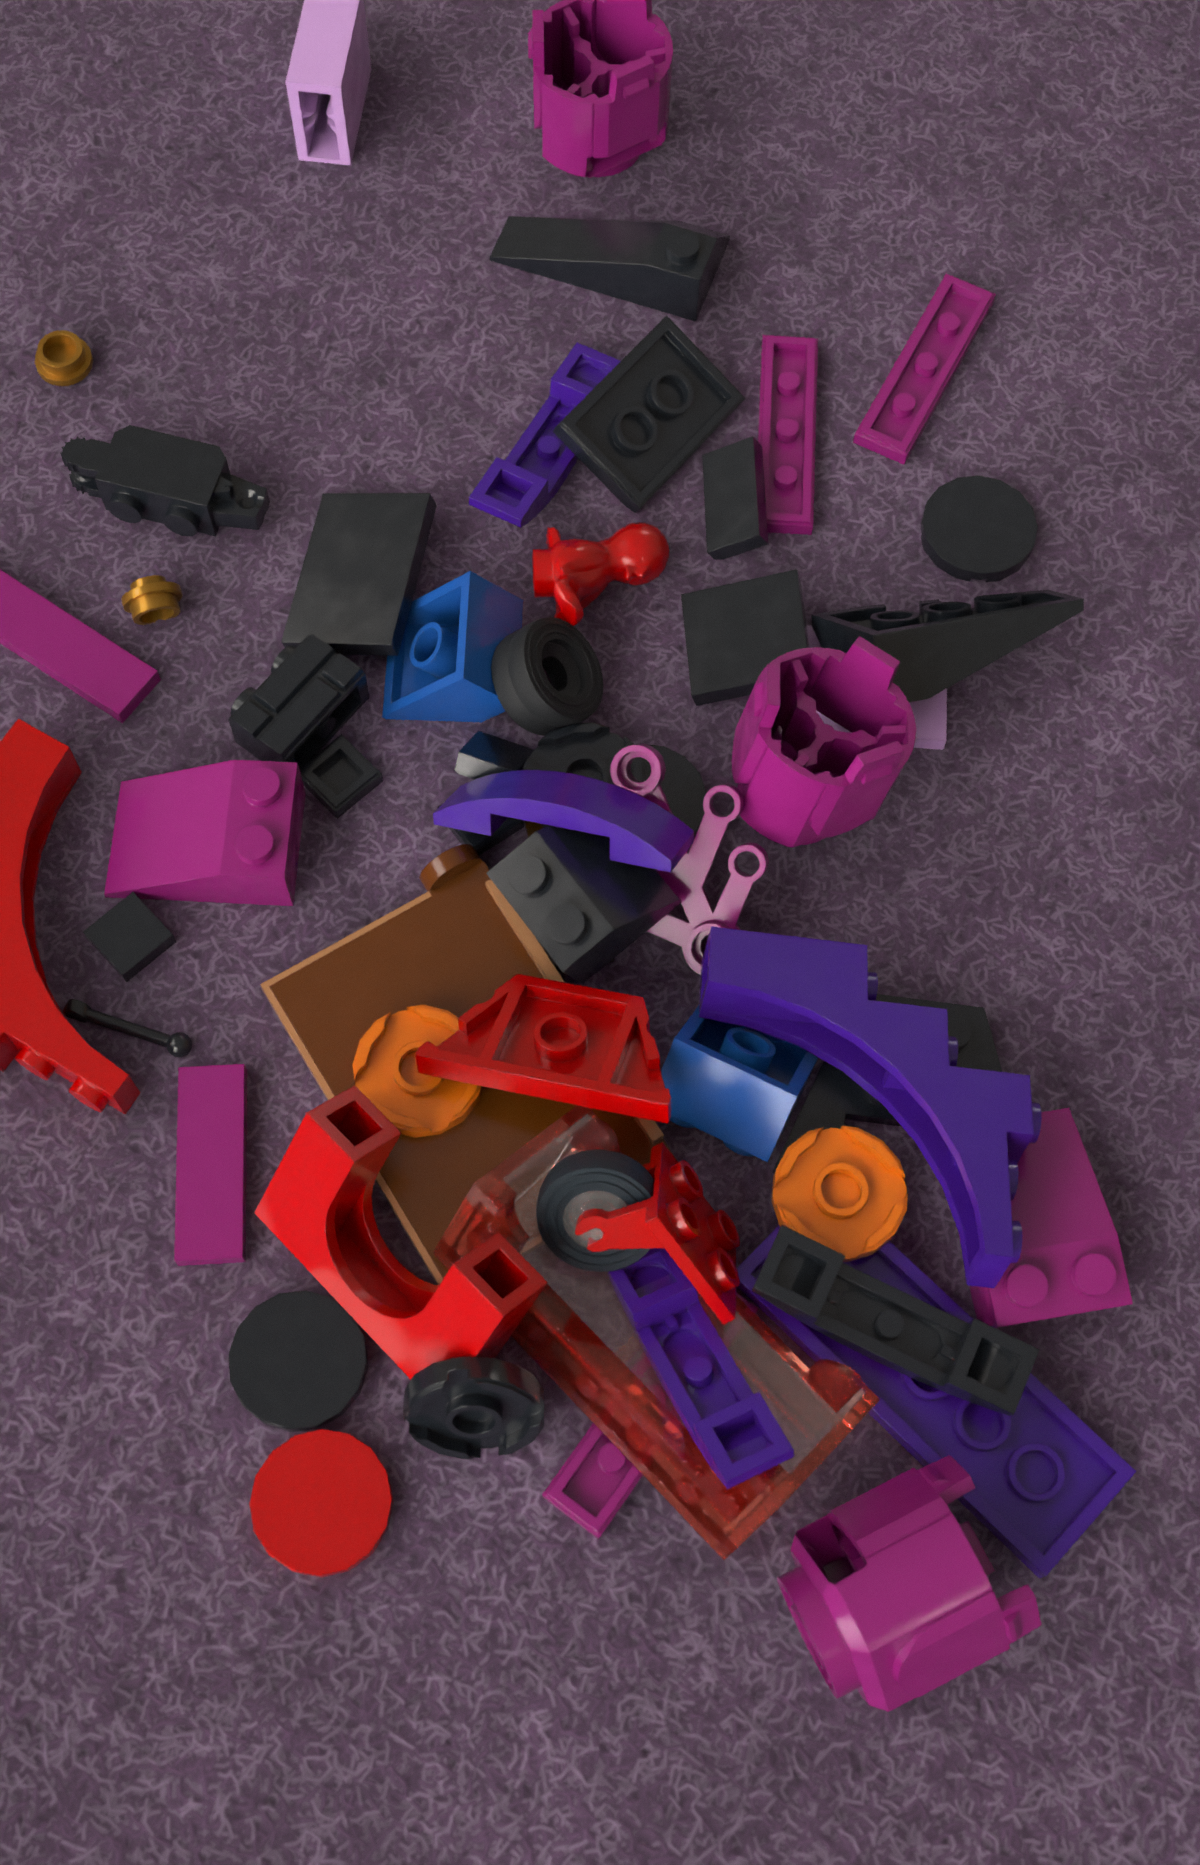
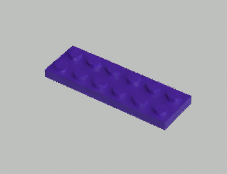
M778 1226L736 1268L740 1278L738 1288L923 1467L951 1455L970 1474L975 1485V1489L959 1497L957 1500L1039 1579L1046 1577L1137 1471L1032 1373L1029 1375L1014 1415L1008 1416L943 1392L878 1363L809 1327L752 1291V1288L780 1229V1226ZM890 1241L871 1256L843 1262L967 1323L973 1320Z

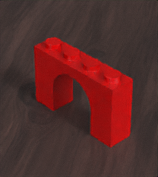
M354 1085L305 1114L254 1213L410 1380L416 1373L436 1362L456 1357L496 1358L548 1282L499 1232L456 1261L440 1285H434L416 1277L394 1257L378 1230L372 1207V1191L376 1177L399 1139L401 1132Z

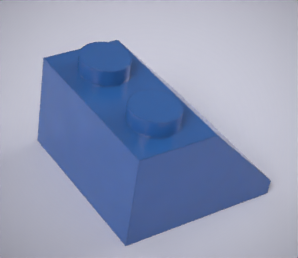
M469 571L412 601L399 655L387 656L382 718L483 722L505 712L497 697L492 681V657L498 644L507 635L522 628L523 600Z
M698 1005L674 1038L661 1069L665 1089L669 1088L671 1096L670 1121L682 1127H695L722 1140L727 1148L737 1154L749 1157L756 1156L768 1162L819 1058L795 1044L750 1027L700 1018Z

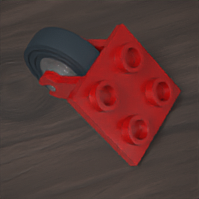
M661 1142L651 1148L650 1162L643 1165L627 1155L610 1150L595 1149L572 1154L558 1162L549 1171L538 1194L536 1219L538 1230L544 1243L559 1259L579 1269L606 1272L622 1269L635 1263L650 1249L665 1248L724 1325L735 1319L736 1287L740 1285V1278L736 1269V1248L740 1246V1237L728 1214L723 1210L715 1212L705 1199L701 1182L687 1161L681 1160L678 1162L666 1145Z

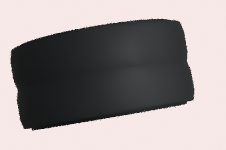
M555 617L534 620L521 629L507 635L494 651L491 674L495 692L507 714L523 729L536 735H546L549 731L586 720L599 707L603 696L601 666L590 643L570 623ZM543 668H544V669L546 670V672L548 673V675H549V677H550V679H551L552 685H551L550 682L548 681V679H547V677H546V675H545V673H544Z

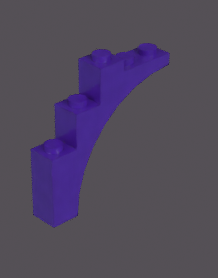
M711 926L701 963L699 1017L750 1027L795 1044L844 1072L883 1104L915 1141L943 1188L960 1235L967 1285L995 1288L1010 1263L1016 1264L1018 1262L1022 1249V1226L1019 1221L1012 1220L1011 1201L1015 1197L1018 1186L1019 1171L1017 1163L1028 1144L1037 1142L1042 1122L1040 1104L1032 1102L1030 1075L956 1067L958 1040L957 1037L948 1036L947 1009L876 1001L878 976L876 972H868L867 945Z

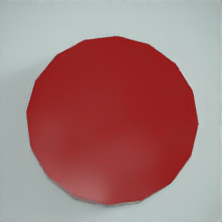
M320 1429L295 1435L270 1453L255 1476L249 1505L254 1533L270 1557L293 1572L326 1577L350 1571L374 1553L388 1529L394 1501L389 1474L372 1448L349 1433Z

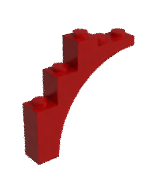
M18 718L0 741V1070L4 1072L11 1061L15 1059L24 1068L47 1081L55 1072L72 1082L73 1084L68 1090L70 1094L93 1110L102 1113L107 1104L126 1114L140 1095V1091L129 1074L88 1045L64 1017L48 987L36 943L34 896L41 853L59 808L82 772L69 746Z

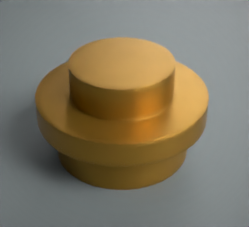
M58 330L48 333L38 343L35 365L39 375L46 382L56 386H69L87 377L93 367V356L87 343L76 334L66 330Z
M152 575L132 582L130 585L131 590L126 592L121 598L123 608L126 612L131 613L133 622L138 625L154 623L158 619L166 620L180 614L178 602L182 599L183 595L179 584L167 582L164 576Z

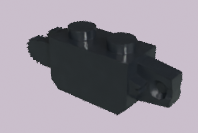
M129 425L116 431L110 443L77 437L76 439L71 438L69 442H65L66 445L64 447H61L63 450L61 452L63 463L71 471L69 477L72 486L77 491H81L82 494L87 492L90 496L102 498L106 510H109L116 518L128 523H138L141 519L165 524L168 529L182 536L191 537L196 535L197 532L216 536L220 526L259 530L269 508L270 500L267 488L231 475L227 459L220 447Z

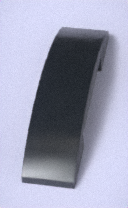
M783 1225L780 1227L752 1291L802 1323L878 1363L963 1400L1008 1416L1014 1415L1040 1349L975 1318L967 1323L843 1263L845 1255Z

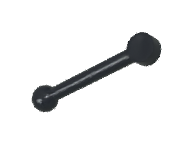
M69 999L63 1009V1014L68 1018L83 1023L88 1021L167 1047L168 1052L174 1057L182 1058L188 1055L192 1049L191 1038L183 1032L169 1035L93 1010L84 1002L76 999Z

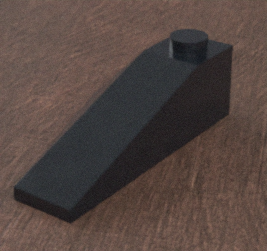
M509 216L490 255V261L696 321L729 243L730 235L682 221Z
M1051 590L977 596L974 598V608H971L970 604L964 602H941L939 599L919 601V613L905 610L886 611L884 604L869 605L812 614V628L820 646L824 649L831 648L847 653L860 636L899 660L900 664L893 683L901 689L908 702H914L933 697L1084 611V599Z

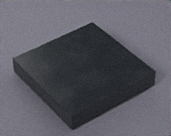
M797 569L681 594L691 696L696 706L750 695L758 676L767 664L787 652L810 648L801 580Z

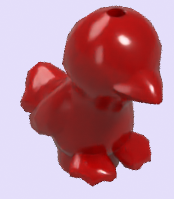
M645 522L629 523L617 530L610 538L601 541L585 539L562 540L559 531L555 527H548L546 535L548 549H532L534 598L553 597L556 601V614L554 617L562 619L572 626L577 625L584 616L583 609L598 598L611 581L615 580L624 584L638 586L647 584L657 578L666 568L669 559L667 539L656 526Z

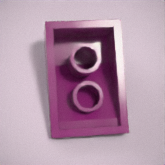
M229 760L122 781L104 891L105 897L126 898L134 892L139 899L293 906L306 797L298 763Z
M1069 1108L1042 1112L1041 1130L1038 1140L1034 1144H1028L1017 1163L1019 1171L1018 1186L1015 1197L1011 1201L1012 1220L1019 1221L1022 1226V1249L1019 1260L1016 1264L1010 1263L995 1288L969 1286L977 1320L994 1328L1133 1304L1118 1234Z

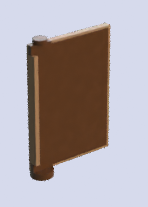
M462 844L441 853L425 866L419 878L427 890L426 893L260 984L262 991L327 1100L355 1085L352 1064L359 1041L376 1020L390 1012L393 1015L398 1011L407 1010L409 1006L428 1005L449 1010L459 1018L476 1004L491 999L495 990L516 974L565 982L537 938L486 874L489 869L473 845ZM483 1086L480 1101L462 1123L439 1135L419 1138L400 1135L375 1181L437 1285H440L456 1261L497 1232L523 1257L545 1245L538 1230L536 1219L538 1194L549 1171L564 1158L581 1151L599 1149L627 1155L643 1165L650 1162L651 1148L661 1142L666 1145L671 1153L672 1151L664 1141V1134L655 1121ZM596 1191L587 1197H578L572 1205L575 1218L578 1219L584 1211L592 1209L593 1200L607 1192Z

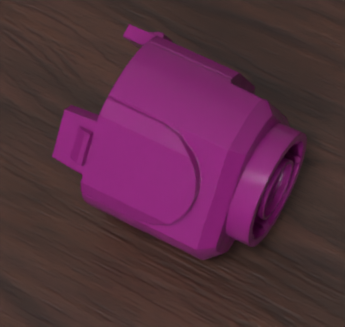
M562 0L546 11L532 10V28L528 32V58L533 59L534 129H542L543 157L555 167L573 175L587 178L606 177L625 171L636 162L641 154L661 146L665 142L668 132L673 43L665 23L658 15L652 13V0Z
M859 636L847 653L831 648H802L787 652L767 664L757 678L735 728L733 740L732 776L734 782L738 783V789L744 798V808L740 816L748 825L766 838L793 848L799 845L813 844L827 837L846 833L874 819L907 763L916 740V723L912 708L901 689L893 683L900 664L899 660ZM817 711L851 733L836 731L832 726L824 724Z
M951 1455L918 1470L912 1468L830 1510L827 1515L797 1530L790 1550L796 1568L777 1577V1581L792 1618L817 1668L836 1699L857 1689L868 1705L890 1712L1009 1650L1011 1643L1042 1625L1036 1596L1028 1584L996 1598L987 1578L989 1574L995 1571L969 1521L958 1524L947 1506L949 1503L975 1489L970 1474Z

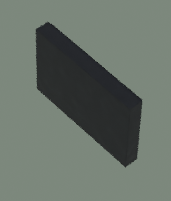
M666 315L552 432L624 506L636 513L746 398Z
M323 493L281 640L284 647L289 645L297 647L309 634H314L331 646L337 654L399 655L437 507L430 493Z

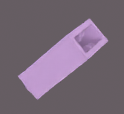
M304 0L285 81L298 160L341 165L352 164L371 73L364 0Z

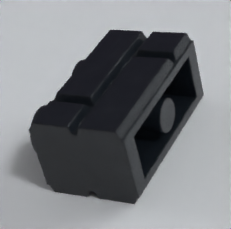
M309 634L297 647L289 645L277 655L271 667V675L257 689L249 687L236 698L231 708V717L228 719L235 742L261 761L297 762L300 768L318 754L370 698L366 675L361 667L341 653L338 655L331 646L314 634Z

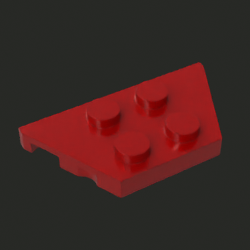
M516 974L497 988L491 999L476 1004L458 1018L459 1030L437 1047L429 1041L425 1042L418 1048L415 1054L417 1072L420 1074L669 1124L671 1118V1096L669 1088L665 1089L660 1070V1056L655 1038L650 1034V1019L644 997Z

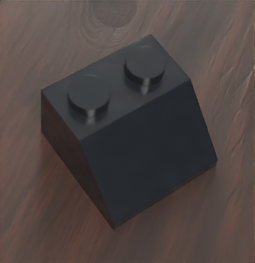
M547 826L534 832L486 873L562 972L583 984L682 902L656 869L610 860V837L555 826Z

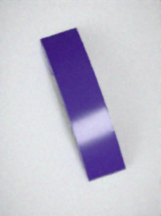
M576 342L551 378L550 396L507 458L503 460L496 457L470 494L469 505L520 528L535 518L559 491L579 459L552 431L621 361Z
M507 771L474 779L461 785L433 813L434 825L492 836L506 819L510 817L610 837V860L666 872H672L694 842V830L679 818L646 798L598 779L558 771Z
M665 1248L650 1249L635 1263L622 1269L606 1271L629 1322L666 1394L700 1452L727 1489L795 1457L793 1447L760 1392L755 1394L752 1392L701 1306L697 1290Z

